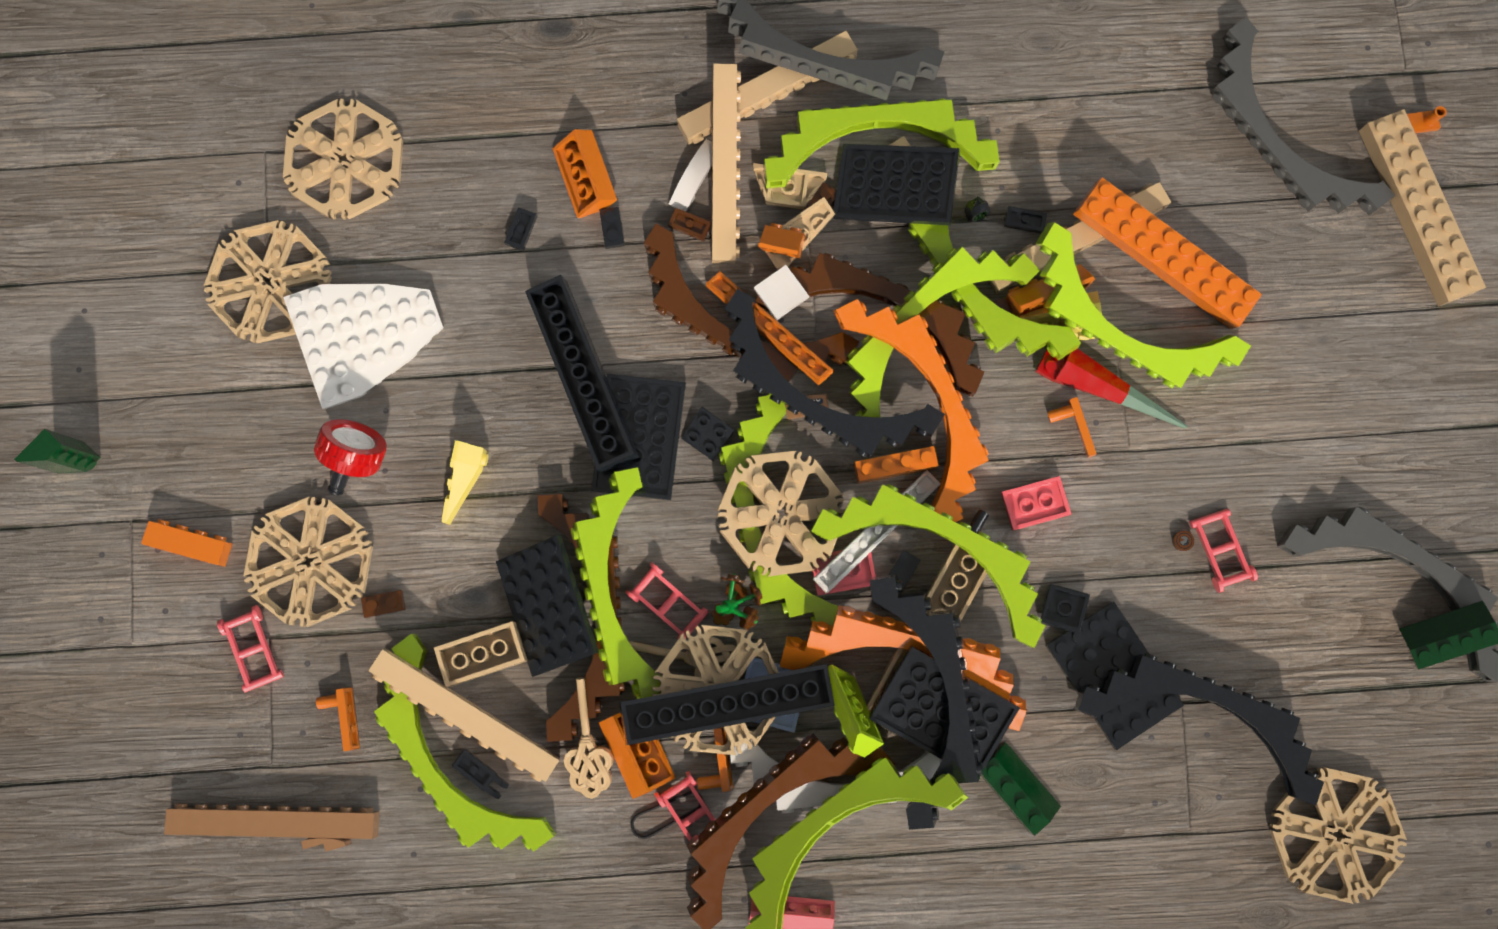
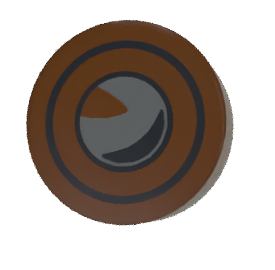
M1188 531L1177 532L1172 538L1173 546L1179 551L1190 550L1194 545V537Z

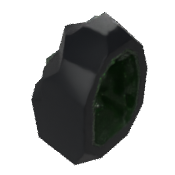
M978 196L968 201L964 210L969 222L983 220L990 214L989 204Z

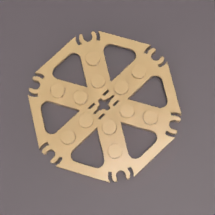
M336 99L298 118L297 120L303 123V125L294 122V125L298 127V131H288L294 138L286 134L283 167L284 182L287 185L294 183L288 189L291 194L328 218L331 215L333 219H336L337 213L342 212L341 217L343 220L351 219L389 200L388 196H393L388 190L389 187H399L393 180L399 183L401 181L402 136L400 133L392 135L394 131L398 130L394 122L358 100L355 103L351 99L350 105L345 106L344 99H340V101ZM330 112L336 115L334 141L311 127V123L315 119ZM363 113L379 123V128L376 131L356 140L358 114ZM298 144L322 157L300 169H294L292 166L294 147ZM388 148L393 150L392 168L388 172H383L365 161ZM338 156H340V157H341V156H342V157H345V156H346L347 160H348L350 163H348L347 161H346V162H345V161H342V162H341V160L339 159ZM353 177L374 189L373 196L357 204H351ZM331 178L328 202L320 203L306 194L307 189Z
M277 220L233 230L237 233L238 237L233 233H229L232 237L230 243L221 240L222 244L226 247L225 249L222 245L218 244L204 283L206 287L204 291L206 293H213L210 298H206V301L211 303L207 305L237 337L243 340L246 339L248 334H251L250 341L253 343H262L296 335L283 298L293 294L288 288L311 282H317L319 285L330 284L331 271H323L324 266L330 265L327 261L328 259L293 224H290L289 229L285 230L286 223ZM271 233L273 235L265 258L262 261L248 246L247 242L251 237ZM295 242H301L313 254V260L285 266ZM229 257L233 258L247 273V276L219 281V274L223 263ZM262 275L268 279H271L270 282L274 288H272L268 284H265L266 282ZM250 297L242 322L236 323L225 311V304L230 301ZM273 302L290 320V325L284 329L266 332L264 325Z
M796 451L752 455L750 458H746L745 462L748 464V468H743L741 464L737 465V469L736 467L734 468L717 510L726 511L717 514V517H724L726 520L724 524H719L718 527L721 529L728 528L727 530H720V533L748 569L752 562H754L752 566L753 572L757 569V566H762L763 572L761 575L763 576L768 572V568L770 570L767 577L814 571L813 568L817 569L819 567L816 559L820 558L823 563L826 562L827 558H830L837 541L836 538L830 542L827 541L825 544H819L802 522L817 520L823 509L827 511L830 508L839 514H843L846 510H840L837 506L838 503L844 502L843 498L837 500L835 498L843 496L815 458L811 466L809 465L812 460L811 456L806 459V462H803L800 458L802 452H799L795 459L794 454ZM786 461L789 464L780 491L776 489L763 472L762 465L764 463ZM811 473L816 474L828 489V496L798 501L808 475ZM743 481L761 505L733 507L731 499L737 484ZM785 505L784 513L787 516H783L778 523L779 513H777V510L780 511ZM765 526L756 551L754 553L747 552L735 535L736 530ZM784 536L788 538L803 558L800 564L779 566L776 563L775 559Z
M307 497L265 515L270 520L264 517L261 518L265 522V526L263 528L254 526V529L260 532V534L253 530L251 532L243 577L252 575V577L244 580L246 583L254 582L253 588L248 589V592H256L250 596L285 624L295 625L297 618L300 619L301 627L317 624L351 610L352 608L346 603L356 606V603L352 601V597L354 595H357L359 598L363 597L362 593L357 591V589H360L363 593L366 591L373 546L364 549V546L371 545L372 541L363 542L362 538L369 533L368 531H361L366 528L329 499L327 501V499L322 498V503L317 505V498ZM303 510L306 513L301 541H299L285 530L280 522L283 517ZM330 515H336L350 526L351 531L349 534L323 544L327 519ZM263 542H267L287 558L261 570L257 567L259 549ZM354 554H359L362 561L359 578L355 582L348 580L330 565ZM307 556L311 559L314 558L310 563V567L308 565H301L306 561ZM294 579L289 608L284 610L268 597V591L273 587ZM316 582L338 599L337 606L319 614H315L312 611Z
M701 625L703 634H701V629L697 626L695 627L696 636H691L689 631L685 632V636L688 639L686 641L682 633L654 673H660L662 677L656 675L653 676V679L659 680L661 684L659 687H652V690L655 692L660 691L661 694L652 693V696L737 681L754 657H760L763 660L769 675L779 672L766 643L764 642L762 647L758 648L757 646L762 643L761 638L756 643L751 642L753 632L744 638L748 630ZM711 636L732 637L737 642L735 649L721 668L709 643ZM682 649H687L691 653L701 677L671 674L669 666ZM775 717L763 719L755 731H749L745 723L723 727L728 737L725 745L702 743L699 739L702 731L678 735L674 741L678 742L681 737L685 738L684 749L688 748L690 742H692V746L688 751L736 755L734 751V746H736L737 753L742 754L741 745L744 743L749 750L752 749V744L749 741L751 739L754 747H756Z
M1325 767L1323 769L1317 768V779L1324 781L1317 805H1315L1320 820L1291 813L1289 805L1295 798L1288 796V792L1273 808V810L1281 811V814L1276 812L1271 814L1278 817L1279 822L1277 824H1270V827L1278 829V831L1270 830L1283 870L1290 882L1294 883L1297 879H1300L1301 883L1297 888L1303 890L1302 892L1352 904L1353 902L1359 903L1358 895L1362 893L1363 898L1369 900L1370 897L1373 898L1403 862V860L1396 859L1395 856L1405 857V854L1399 853L1397 850L1400 845H1407L1405 842L1398 841V839H1407L1392 798L1385 788L1381 787L1376 792L1375 786L1378 782L1372 780L1374 778ZM1334 779L1353 782L1358 786V792L1342 811L1331 783ZM1378 806L1383 808L1390 826V831L1387 834L1360 829ZM1339 829V833H1342V835L1347 836V838L1338 837L1337 839V837L1333 836L1332 834H1328V832H1338ZM1286 835H1293L1315 840L1316 842L1302 859L1294 864L1289 859L1283 839ZM1356 850L1380 855L1384 858V866L1372 880L1366 879ZM1333 859L1343 882V887L1339 891L1319 887L1315 883Z

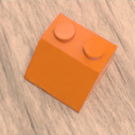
M771 223V226L765 225L758 245L762 251L801 258L806 236L804 233H801L802 229L790 227V230L782 229L783 225Z

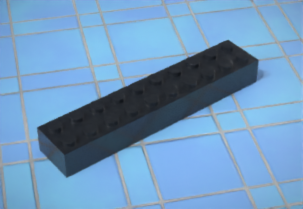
M558 275L526 290L525 293L596 469L601 473H605L639 458L568 282L562 275Z
M827 664L619 703L626 745L835 706Z

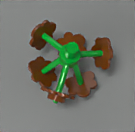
M733 573L728 574L727 578L721 577L722 580L731 581L726 586L725 594L728 596V599L724 600L722 604L715 605L714 610L711 612V616L714 617L713 622L716 625L723 624L727 626L729 621L733 620L734 614H736L740 619L739 626L749 630L751 626L754 627L758 622L759 616L757 614L759 610L746 606L742 612L738 610V604L753 598L755 603L760 606L762 592L758 587L755 588V586L749 584L751 594L746 596L748 591L742 587L741 583H744V581L739 580L740 576Z

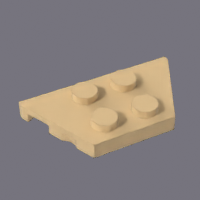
M753 163V170L766 205L804 210L821 184L827 179V173L797 169L785 187L766 188L764 164Z

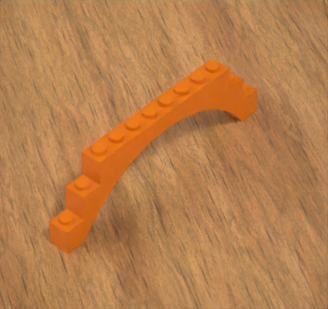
M858 299L833 310L841 329L870 335L889 344L907 357L924 375L937 398L941 412L945 414L943 419L947 439L946 463L942 480L931 506L940 515L944 512L952 516V521L954 522L963 519L961 515L963 510L955 500L976 490L974 486L976 484L975 479L971 473L968 474V471L989 461L987 458L989 454L985 445H981L978 439L980 437L979 431L970 422L971 415L968 409L964 408L961 403L963 398L960 392L955 390L952 384L954 379L951 373L947 372L944 367L945 360L940 353L938 354L935 348L937 344L932 335L929 336L926 329L928 324L925 318L920 317V314L897 324V315L889 307H885L866 317L867 309L862 301L859 302Z
M839 605L833 626L822 621H812L807 641L799 637L787 636L779 667L790 670L802 669L834 653L866 646L895 647L908 650L912 645L929 656H933L917 633L906 623L891 617L878 616L869 611L863 612L855 610L850 606ZM963 638L964 649H961V655L966 658L967 670H964L965 676L1020 707L1009 726V729L1019 731L1027 711L1026 700L1019 696H1010L1014 686L1013 674L1005 670H997L1001 659L1000 648L993 644H983L970 638Z

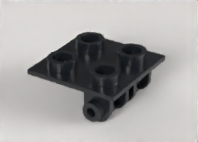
M701 407L681 439L714 461L721 451V447L733 435L734 429L704 407Z

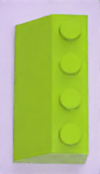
M831 664L828 666V673L835 704L834 713L840 720L841 730L848 739V747L851 752L866 757L884 744L875 722L869 719L871 713L855 676Z

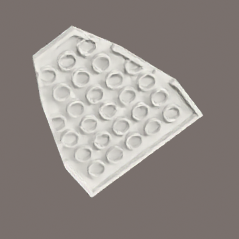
M321 284L283 297L322 409L364 396L367 391L380 384L383 379L412 360L417 355V352L444 328L432 293L428 289L390 284Z

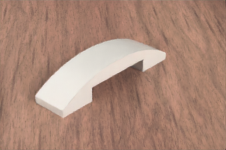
M707 139L704 141L682 175L669 202V205L673 208L687 212L693 203L695 194L712 167L711 141Z

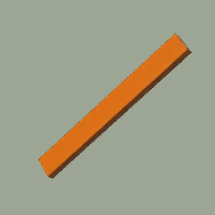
M720 271L706 282V287L725 304L729 303L737 288L740 289ZM757 303L754 305L758 333L816 384L820 385L833 373V369L760 305Z

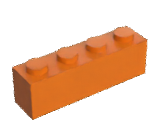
M934 446L855 461L854 463L857 484L932 470L938 467Z
M157 519V522L148 521L141 544L211 564L226 566L233 543L226 542V537L214 535V538L207 537L208 532L195 529L194 533L189 532V527L176 524V527L169 526L170 522Z

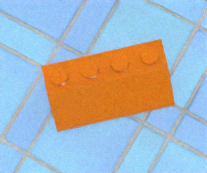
M574 129L552 148L577 218L599 212L601 209H607L617 201L592 130Z
M1079 264L1076 265L1081 284L1086 290L1095 278ZM1034 279L1023 288L1017 286L1009 290L1006 300L1013 315L1020 318L1021 315L1043 308L1055 287L1044 282L1045 279L1040 281Z
M620 713L599 722L632 799L647 794L676 778L659 739L626 745Z

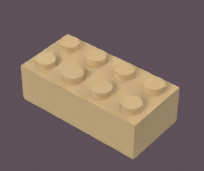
M514 621L434 648L445 687H453L528 661L519 630L517 629V623Z

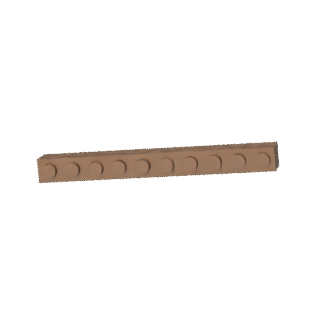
M176 803L174 807L166 809L164 835L374 839L378 837L380 811H373V807H361L360 811H352L353 807H340L339 810H332L331 806H321L319 810H311V806H298V809H291L289 805H281L277 809H270V805H257V809L249 808V805H236V808H229V804H216L215 808H208V804H195V807H188L187 803Z

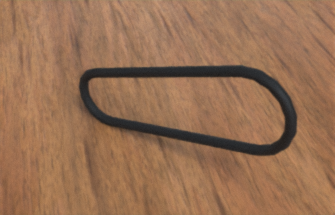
M689 791L687 793L679 795L675 798L670 799L669 802L671 803L680 798L693 794V792ZM658 804L654 807H651L647 810H644L636 814L631 821V830L636 837L640 839H647L661 832L662 830L668 828L669 826L675 824L676 820L668 823L667 825L661 827L660 829L654 831L649 835L641 836L637 834L634 830V821L636 820V818L640 815H643L647 812H650L661 807V805ZM699 804L695 809L682 815L680 819L682 820L701 808V805Z

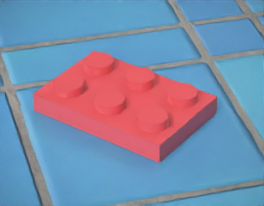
M1060 476L1001 492L1012 531L1072 515Z
M843 550L832 552L830 558H827V561L824 563L820 558H817L816 563L819 567L817 569L813 568V576L815 577ZM871 552L827 594L871 587L870 580L876 577ZM815 582L817 596L827 595Z

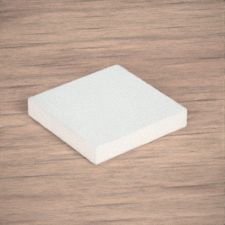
M787 265L754 287V290L776 320L809 298V295Z

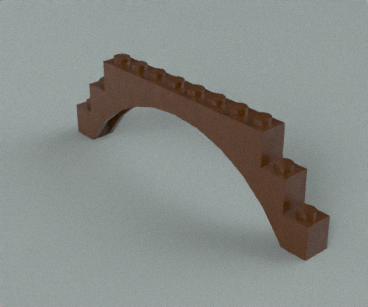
M656 223L644 242L645 249H647L646 252L653 257L658 256L648 272L651 278L650 281L657 286L663 285L653 300L655 311L663 316L665 314L669 315L676 324L680 326L682 324L686 325L693 334L697 336L699 334L706 337L705 340L712 345L718 344L722 346L724 352L729 355L735 354L740 357V360L745 351L743 350L742 353L731 347L732 343L729 341L734 331L712 317L694 298L683 279L677 263L673 233ZM840 332L818 341L803 344L824 362L830 356L832 357L831 360L836 364L847 365L845 362L848 359L847 355L852 349L858 347L859 341L844 332ZM761 341L774 366L790 383L799 368L771 343Z
M819 253L811 274L800 266L797 268L792 266L790 270L809 297L836 293L863 295L895 307L896 305L901 306L905 302L904 297L911 291L901 283L894 284L889 282V279L884 276L877 277L872 275L865 268L858 269L853 267V264L843 260L841 262L836 260L829 253ZM757 296L756 303L764 310L770 312L761 298ZM937 299L919 313L920 317L925 318L928 324L926 329L929 336L932 335L934 337L937 347L947 363L949 372L954 379L953 385L955 390L973 397L977 392L984 371L975 364H967L975 342L971 341L972 339L966 335H957L966 313L962 312V309L959 307H949L944 305L943 301Z
M562 494L538 495V516L560 530L578 548L577 541L572 538L571 528H573V524L593 518H589L588 513L565 514V511L569 509L568 499H565V496ZM613 533L608 555V586L611 603L622 629V618L618 617V609H621V598L617 597V589L620 588V577L616 576V568H619V557L615 556V548H618V536H614ZM597 641L598 650L601 649L599 641ZM599 653L594 654L584 677L589 718H597L598 713H601V701H597V697L622 695L621 691H625V682L609 685V682L605 681L603 675L605 665L604 661L600 660ZM577 690L569 701L546 721L547 742L574 740V736L578 734L577 723H574V719H580Z
M814 733L805 737L795 750H791L786 754L785 759L779 764L772 766L767 775L758 779L749 791L742 793L732 806L725 808L715 821L709 822L705 830L690 840L687 847L690 854L700 864L695 866L687 876L692 888L700 895L693 898L687 906L690 917L702 929H712L722 920V889L727 866L736 845L747 828L768 806L784 794L806 783L831 776L858 775L862 771L867 772L873 767L872 764L880 758L884 759L886 757L895 765L886 752L879 747L866 757H862L851 752L848 747L849 742L845 737L835 741L829 750Z

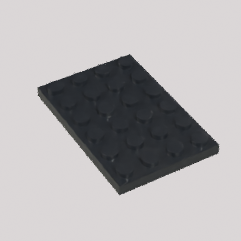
M843 144L834 205L835 215L833 218L839 220L951 226L960 148Z
M607 373L608 382L639 458L605 473H601L594 466L591 491L608 494L615 493L614 490H611L609 484L611 474L638 467L642 488L636 490L632 496L671 501L686 382Z
M561 535L553 536L496 561L514 622L517 623V629L522 639L532 677L599 653Z
M1114 601L1083 621L1080 634L1067 631L1045 645L1078 695L1081 687H1089V684L1100 687V692H1102L1109 671H1117V668L1129 672L1130 677L1137 655L1144 656L1145 653L1149 654ZM1177 694L1150 695L1122 703L1100 717L1093 718L1114 750H1118L1183 707L1184 704Z
M911 645L872 710L869 719L942 759L947 745L950 724L948 697L943 677L934 658ZM969 678L970 691H967L968 699H972L973 702L971 719L976 721L977 733H974L975 741H979L980 754H977L978 762H982L984 770L1020 707Z

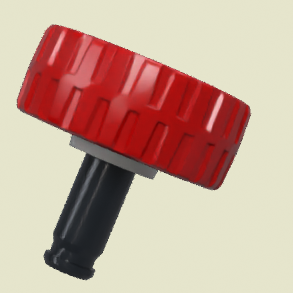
M344 419L330 420L324 423L315 442L314 454L320 463L333 470L328 491L333 495H342L349 476L368 477L374 475L380 469L387 444L377 431L364 424Z

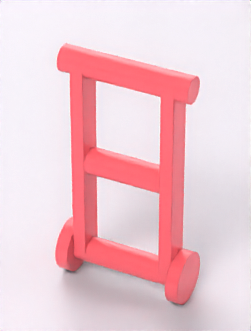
M1228 508L1189 521L1191 528H1196L1215 574V577L1212 578V583L1218 593L1223 592L1225 586L1246 579L1251 581L1258 580L1256 569L1253 565H1248L1228 518L1231 515ZM1222 519L1231 541L1211 548L1202 525ZM1234 549L1243 572L1223 578L1214 555Z
M651 562L649 565L652 568L631 592L627 589L625 593L636 603L640 600L679 634L678 639L682 633L684 638L687 639L685 632L689 631L691 634L709 611L704 607L700 610L661 575L664 572ZM655 576L674 591L658 610L640 595ZM679 597L698 612L683 631L664 616Z
M257 605L251 608L252 611L226 622L223 619L217 621L220 633L223 636L227 635L245 683L242 685L244 692L284 677L283 671L281 669L278 670L260 624V621L263 620V614ZM252 620L260 643L240 651L231 628ZM264 651L272 673L251 681L243 658Z
M687 771L685 773L686 778L662 794H659L657 791L654 795L662 808L667 806L690 842L692 836L686 827L707 814L711 821L716 819L696 790V780L690 771ZM689 786L702 807L681 820L668 799Z

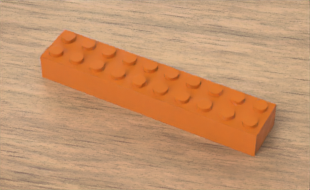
M1103 177L1093 184L1073 213L1074 216L1229 329L1241 326L1262 295Z

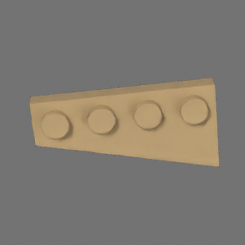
M823 197L784 224L782 229L790 230V227L802 229L801 233L806 235L803 251L833 218L835 213ZM765 251L777 270L785 265L789 267L796 259L795 257Z

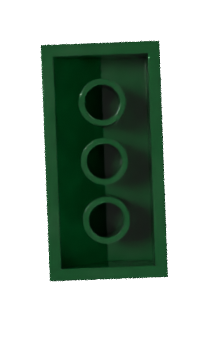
M44 428L14 460L60 474L87 472L96 466L97 461L101 457L85 442Z
M1483 600L1399 628L1418 670L1498 644L1497 624Z
M1006 742L993 753L983 770V775H980L1033 836L1051 822L1061 807Z

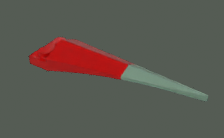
M1046 348L1035 370L1036 373L1050 381L1115 402L1183 429L1188 428L1186 424L1078 348L1060 360L1052 357Z

